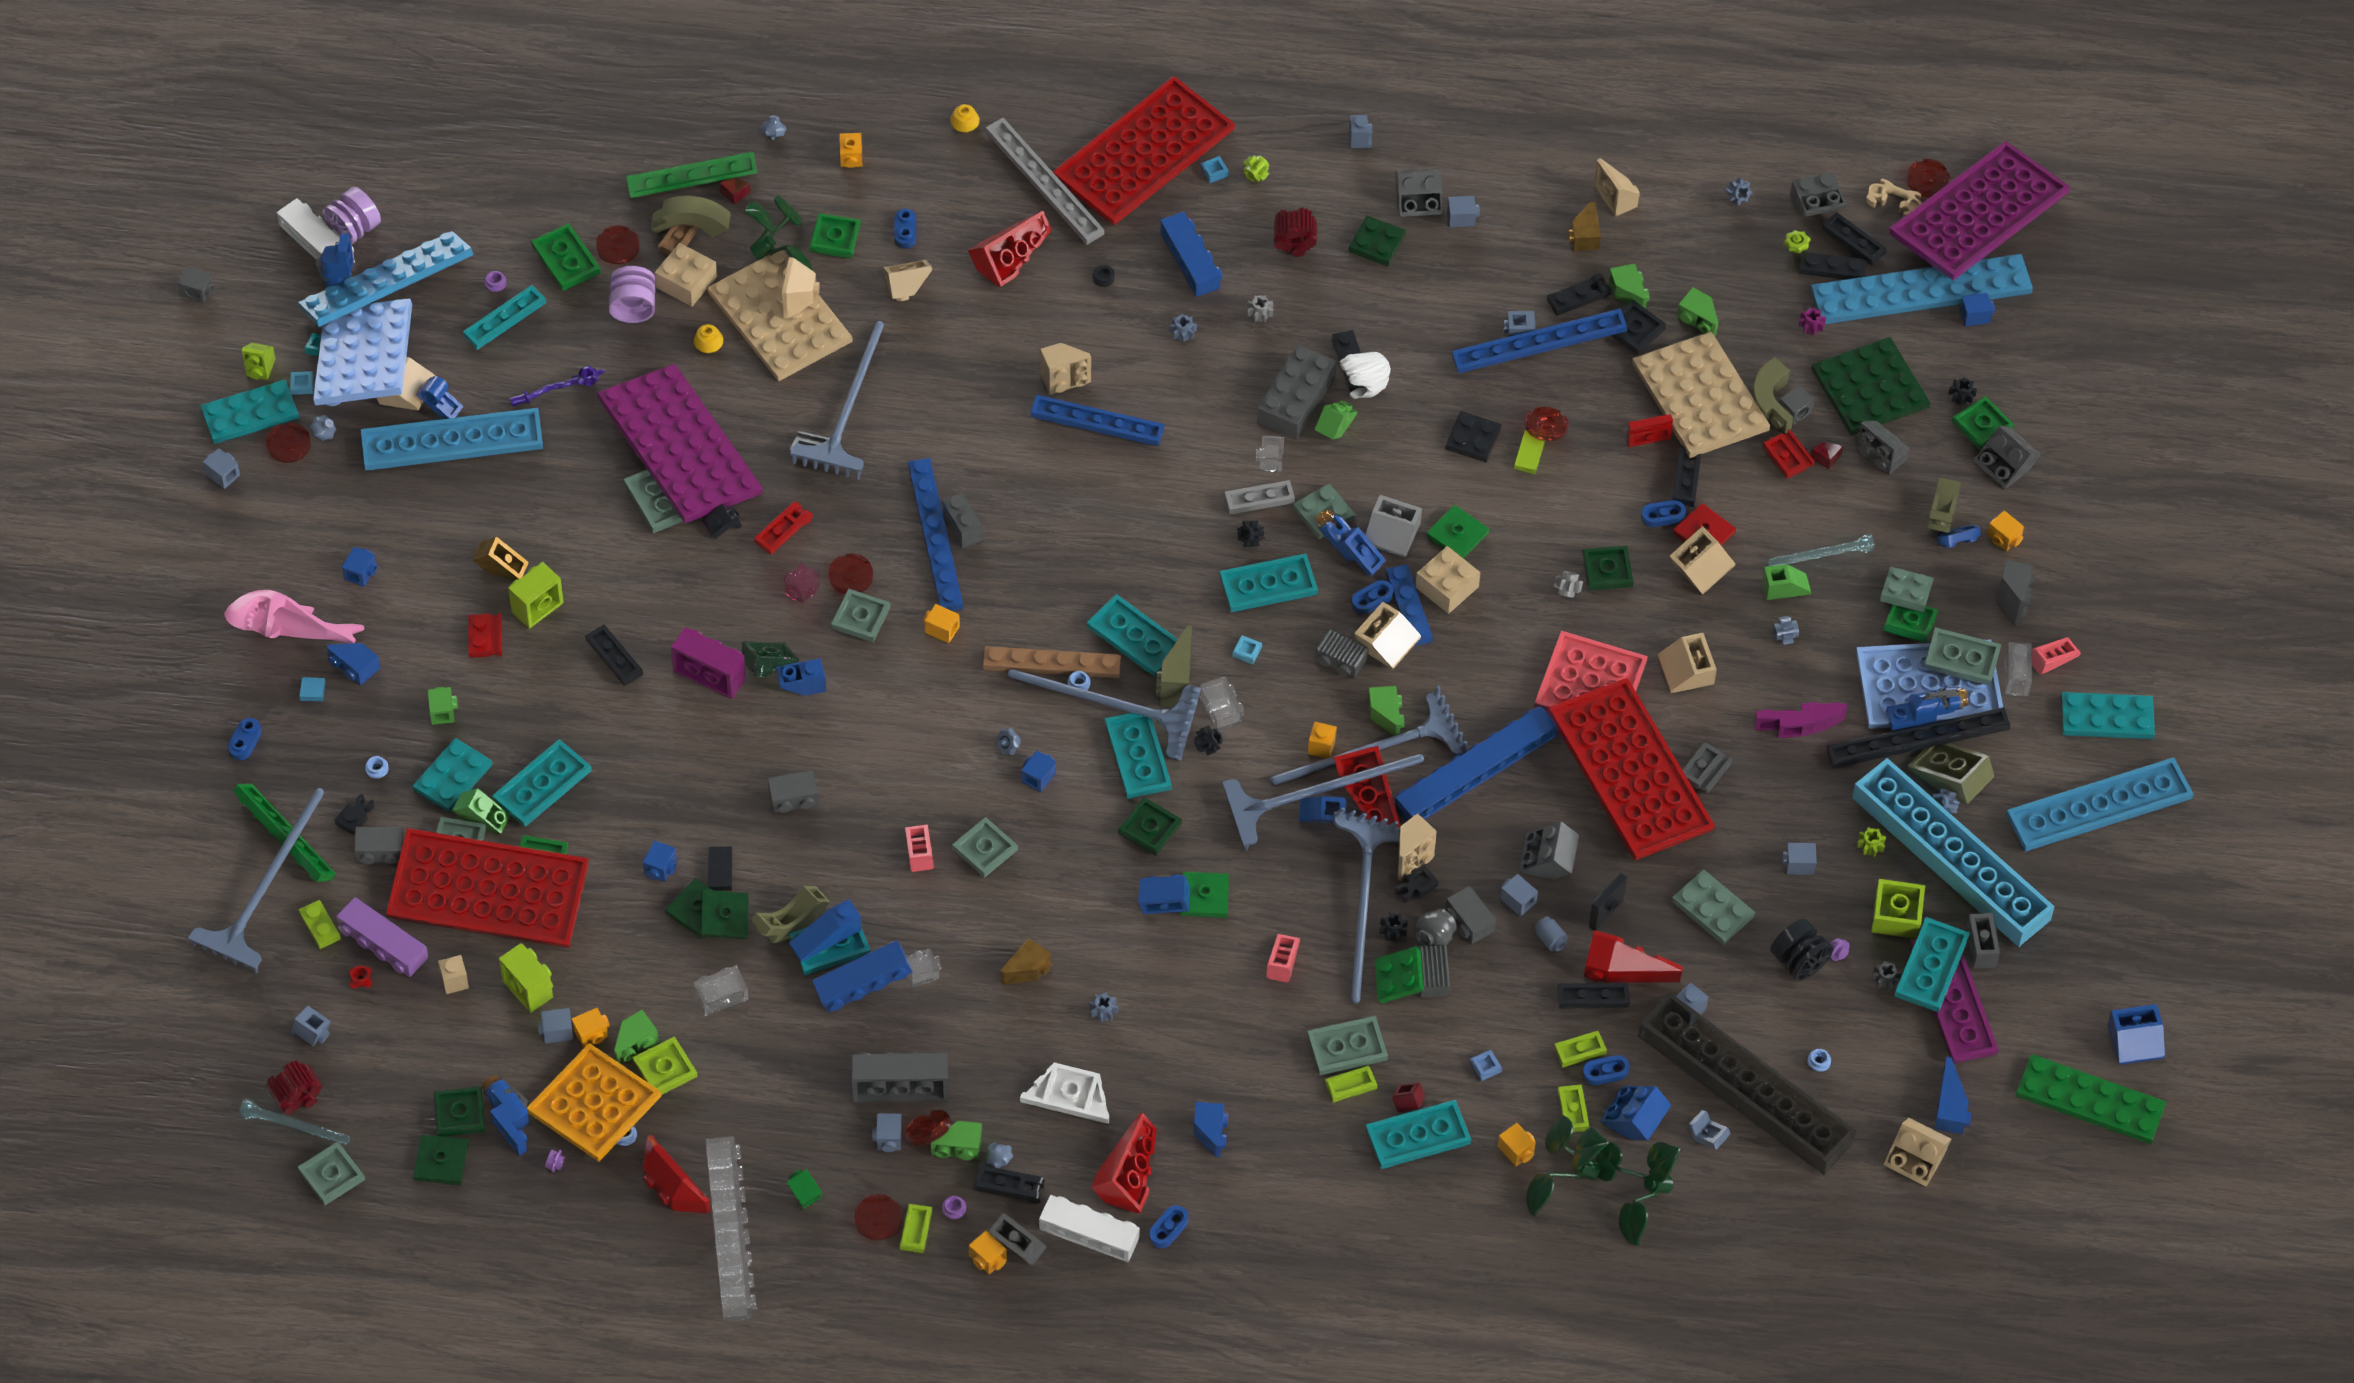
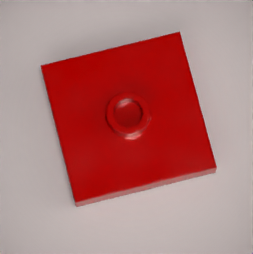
M1703 503L1673 529V534L1683 542H1686L1703 526L1721 546L1736 533L1734 526Z

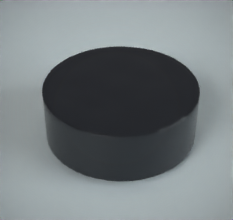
M1100 265L1094 269L1093 281L1096 285L1107 287L1114 282L1115 273L1110 266Z

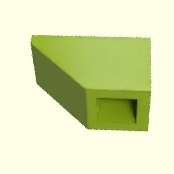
M250 343L242 348V356L246 376L256 380H268L275 362L273 346Z

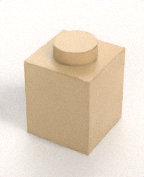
M461 955L438 961L446 994L469 989Z

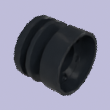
M1806 918L1799 919L1787 926L1774 940L1770 949L1771 953L1781 964H1787L1786 969L1792 973L1797 981H1803L1819 971L1829 960L1834 949L1826 942L1822 935L1817 936L1818 931Z

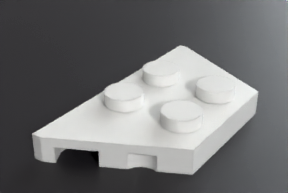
M1053 1063L1046 1070V1073L1034 1081V1085L1020 1096V1102L1109 1123V1113L1099 1073Z

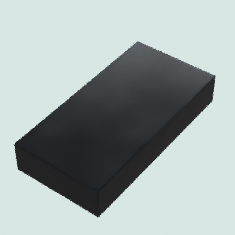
M732 846L709 847L708 887L712 890L732 891Z

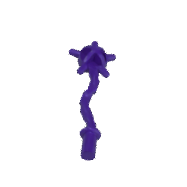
M591 366L582 367L579 373L573 375L570 380L545 385L530 394L524 391V394L510 398L512 407L525 402L529 404L530 399L553 389H562L575 384L594 385L599 380L598 375L603 374L605 371L604 369L596 370Z

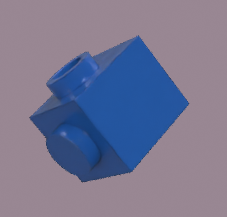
M1974 293L1962 296L1959 310L1965 327L1991 322L1992 314L1995 313L1994 302L1990 301L1988 293Z
M353 547L342 566L344 580L365 587L370 576L373 577L377 571L378 565L376 564L374 553L368 549Z
M1036 750L1033 756H1029L1023 764V769L1021 770L1022 783L1042 792L1056 773V761L1050 755L1042 754Z
M654 840L643 861L644 874L650 879H659L665 882L669 874L672 875L676 869V848Z

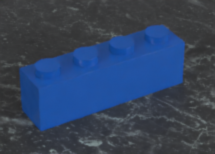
M1185 212L1161 219L1160 234L1195 296L1198 297L1220 289L1222 272L1218 266L1215 267L1212 254L1209 250L1206 251L1203 238L1200 234L1197 235L1192 219H1188Z
M896 940L812 981L821 1003L828 1012L841 1009L849 1002L862 999L870 992L881 990L889 983L906 978L908 974L913 973L904 949Z

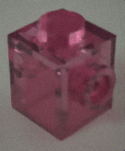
M800 563L793 572L790 571L784 579L785 593L790 599L804 604L808 598H812L815 595L817 588L820 586L819 573Z

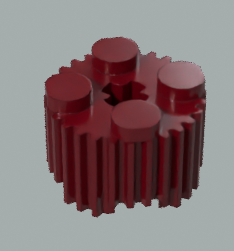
M1302 207L1298 208V211L1289 210L1286 212V210H1280V212L1275 214L1274 246L1276 249H1283V252H1291L1293 256L1300 257L1307 250H1311V248L1316 246L1317 222L1315 217L1312 216L1311 210L1308 211V209Z
M297 1060L291 1061L289 1064L286 1063L283 1066V1072L276 1075V1078L271 1076L266 1082L270 1094L285 1115L292 1114L302 1106H305V1108L312 1107L317 1103L316 1096H318L317 1094L322 1089V1084L310 1065L307 1063L300 1064Z

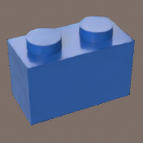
M1171 875L1170 877L1151 876L1140 879L1138 903L1143 914L1189 911L1190 885L1185 875Z

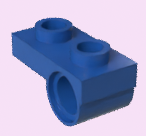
M438 376L428 378L416 393V396L442 419L455 418L464 407L447 392L449 388L447 382Z

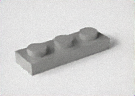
M1290 480L1226 491L1224 495L1229 515L1295 503Z

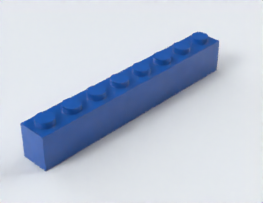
M1541 706L1527 711L1522 718L1517 721H1511L1503 730L1498 733H1492L1487 740L1480 744H1474L1468 752L1455 756L1450 763L1444 767L1436 768L1428 777L1420 778L1409 789L1401 790L1395 797L1396 811L1405 822L1417 813L1425 820L1555 738L1557 732L1555 724Z

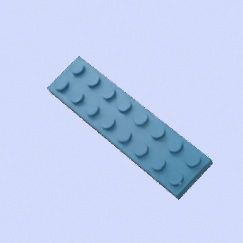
M453 231L443 233L432 241L424 242L417 248L407 250L393 259L385 260L376 267L368 268L361 274L345 279L339 286H329L320 293L306 297V299L298 302L300 309L320 327L473 256L472 248Z
M538 408L361 429L365 471L543 449Z
M2173 757L2008 809L2006 816L2026 852L2190 800L2194 794Z

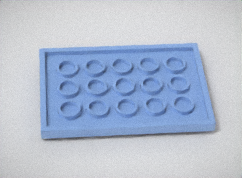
M410 298L367 304L323 325L313 397L315 406L402 394L412 312Z
M1931 643L1857 647L1856 658L1868 729L1891 728L1886 714L1887 706L1909 703L1910 696L1913 694L1925 693L1940 688L1956 687L1957 695L1960 696L1961 707L1952 713L1937 715L1936 722L2002 708L2003 703L1996 667L1991 685L1989 686L1924 669Z

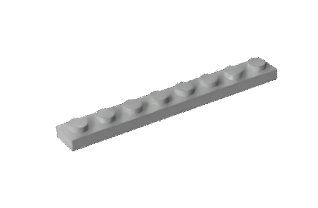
M1004 118L986 127L987 135L1086 245L1104 235V229Z

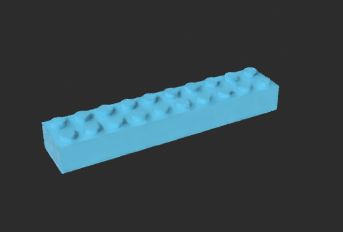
M1888 758L1855 784L1852 799L1981 914L1993 913L1995 927L2018 947L2051 921L2055 906Z

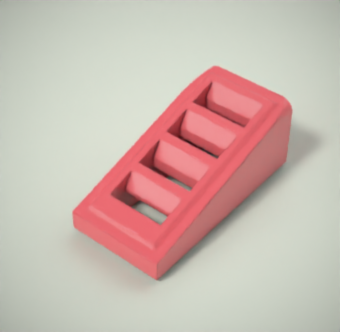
M2066 637L2033 648L2028 660L2041 675L2080 656L2081 653L2072 641Z
M928 824L906 827L905 832L911 871L917 872L933 869ZM925 835V837L911 838L914 836Z
M1277 934L1267 964L1266 977L1268 979L1289 982L1300 938ZM1280 945L1290 946L1292 948L1282 947Z

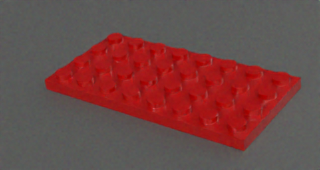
M1173 76L1055 169L1053 173L1067 189L1114 226L1235 130V124L1182 81Z
M1628 678L1548 708L1547 712L1634 861L1714 830L1715 824Z
M407 828L386 916L387 918L570 948L590 861L589 858Z

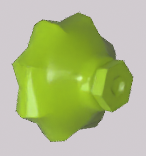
M1794 230L1792 233L1786 234L1784 245L1790 252L1799 254L1809 248L1811 239L1805 232Z

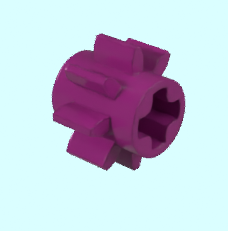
M1809 308L1806 313L1801 312L1798 327H1803L1804 334L1807 333L1815 336L1818 331L1823 332L1826 317L1821 315V310Z

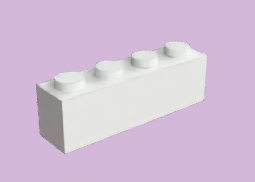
M298 198L277 212L279 226L315 259L321 257L326 246H335V243L340 240L337 231L330 229L322 217H317L309 205L303 204Z
M1050 1195L1039 1218V1230L1125 1262H1129L1139 1240L1140 1228L1134 1223L1117 1220L1108 1213L1101 1214L1093 1211L1086 1205L1071 1203L1068 1199L1061 1196L1055 1197Z

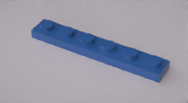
M1036 395L1031 409V417L1158 447L1165 429V424L1041 395Z

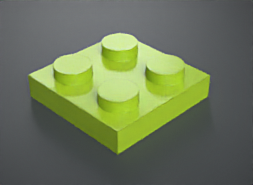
M675 1036L633 1057V1062L644 1080L661 1091V1095L698 1077L697 1071Z

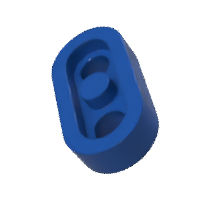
M901 209L896 212L894 217L895 244L903 249L911 248L916 243V214L910 209Z
M1677 500L1648 504L1642 509L1641 520L1648 527L1677 524L1683 521L1686 508L1683 503Z
M1966 525L1950 529L1949 533L1940 532L1937 534L1938 544L1943 545V548H1950L1956 546L1957 542H1974L1981 535L1980 526Z
M1380 580L1356 592L1352 597L1353 610L1359 614H1368L1374 611L1382 602H1390L1393 597L1392 585L1387 581Z
M245 718L238 724L228 744L229 754L233 759L245 760L251 755L262 733L258 720Z
M1620 1055L1591 1060L1583 1068V1078L1590 1085L1620 1081L1628 1076L1630 1064L1625 1057ZM1618 1068L1621 1071L1615 1072L1613 1069ZM1596 1073L1598 1076L1594 1077L1591 1074Z
M1177 1205L1169 1207L1151 1227L1150 1242L1157 1248L1170 1246L1188 1225L1189 1216L1187 1210ZM1179 1219L1180 1222L1175 1223L1172 1220ZM1163 1235L1166 1238L1161 1240L1158 1239V1236Z

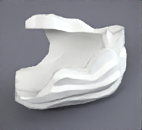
M1378 352L1350 354L1340 361V366L1349 376L1350 383L1356 386H1365L1364 388H1356L1349 394L1351 398H1370L1386 388L1391 369L1388 360Z

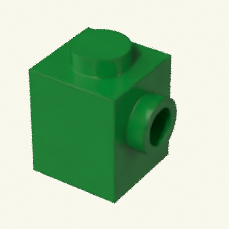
M799 1169L789 1176L790 1180L787 1181V1185L803 1209L824 1197L807 1169L804 1171Z

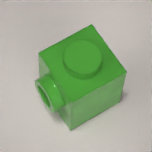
M451 687L429 689L428 698L432 725L455 722L454 709H458L457 696H452Z

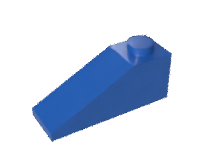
M847 899L827 910L789 943V946L800 962H803L861 931V916L851 901Z
M1946 1057L1934 1129L1963 1134L1964 1127L1970 1125L1972 1112H1967L1969 1102L1952 1058Z

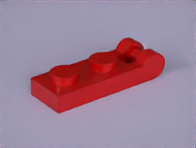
M795 501L754 538V543L772 555L803 525H807L812 520L813 514L808 510H803L802 505Z

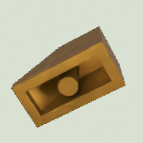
M1590 202L1572 221L1571 230H1568V242L1572 243L1573 251L1598 250L1600 248L1601 233L1595 202Z
M498 537L480 542L472 559L486 572L512 580L522 578L529 563Z
M1028 938L1000 970L1001 983L1005 985L1037 981L1042 974L1046 975L1052 967L1051 952Z

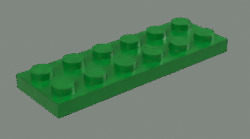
M2034 1054L2030 1055L2016 1093L2018 1098L2148 1144H2152L2167 1102Z

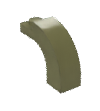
M696 196L672 197L664 200L663 208L653 213L651 230L658 234L676 225L689 224L701 228L711 237H714L729 229L730 212L720 204L706 198Z
M1774 357L1758 372L1752 397L1767 421H1771L1776 429H1780L1785 434L1788 430L1792 429L1794 417L1776 401L1774 394L1788 384L1790 370Z
M1939 477L1927 528L1949 533L1961 482Z
M803 886L794 899L784 908L774 913H756L751 921L757 926V931L767 936L773 943L782 942L789 939V933L806 928L813 923L829 905L830 901L816 886Z

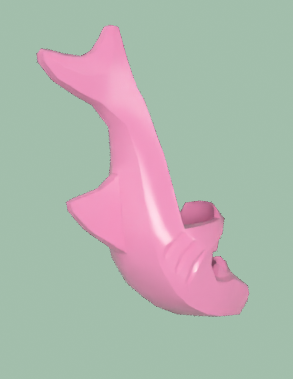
M273 590L249 592L234 601L224 612L226 620L234 627L242 630L256 631L268 638H276L282 635L354 644L356 640L353 634L365 629L363 625L332 624L324 622L312 614L314 611L313 607L299 605L288 596Z

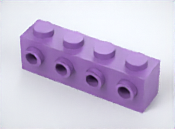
M356 897L337 915L338 929L343 935L347 937L350 935L362 948H368L373 951L379 960L387 961L400 974L404 973L411 977L428 959L427 947Z

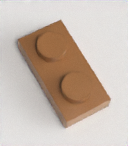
M689 224L671 227L658 245L659 251L670 255L679 243L687 246L699 230V227Z

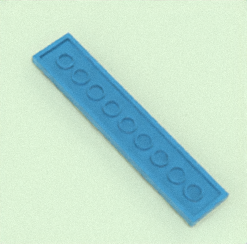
M2022 254L1980 260L1954 281L1935 267L1811 285V293L1816 309L1821 310V315L1826 317L1825 324L1961 304L1962 296L1974 293H1988L1991 300L2032 294L2033 290Z

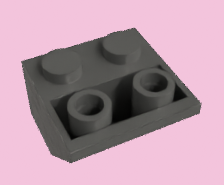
M1439 168L1395 170L1396 195L1400 217L1443 214L1441 171Z
M1834 172L1792 180L1790 198L1796 213L1806 217L1847 208Z
M1864 421L1861 424L1857 449L1861 455L1874 462L1877 468L1890 475L1907 461L1910 447L1878 421Z
M1999 426L1973 461L2006 489L2029 472L2041 454L2011 427Z
M2006 559L1997 604L2015 626H2019L2021 618L2026 619L2035 575L2031 574L2033 565Z
M1563 822L1527 832L1519 872L1550 879H1557L1572 874L1579 834Z

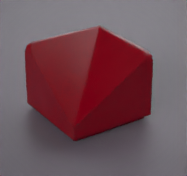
M738 178L719 183L720 192L733 204H736L751 193L750 184Z
M1823 442L1814 447L1811 457L1819 464L1830 469L1842 455L1843 447Z
M1420 1082L1398 1085L1392 1099L1398 1112L1416 1110L1420 1108L1424 1101L1425 1094Z

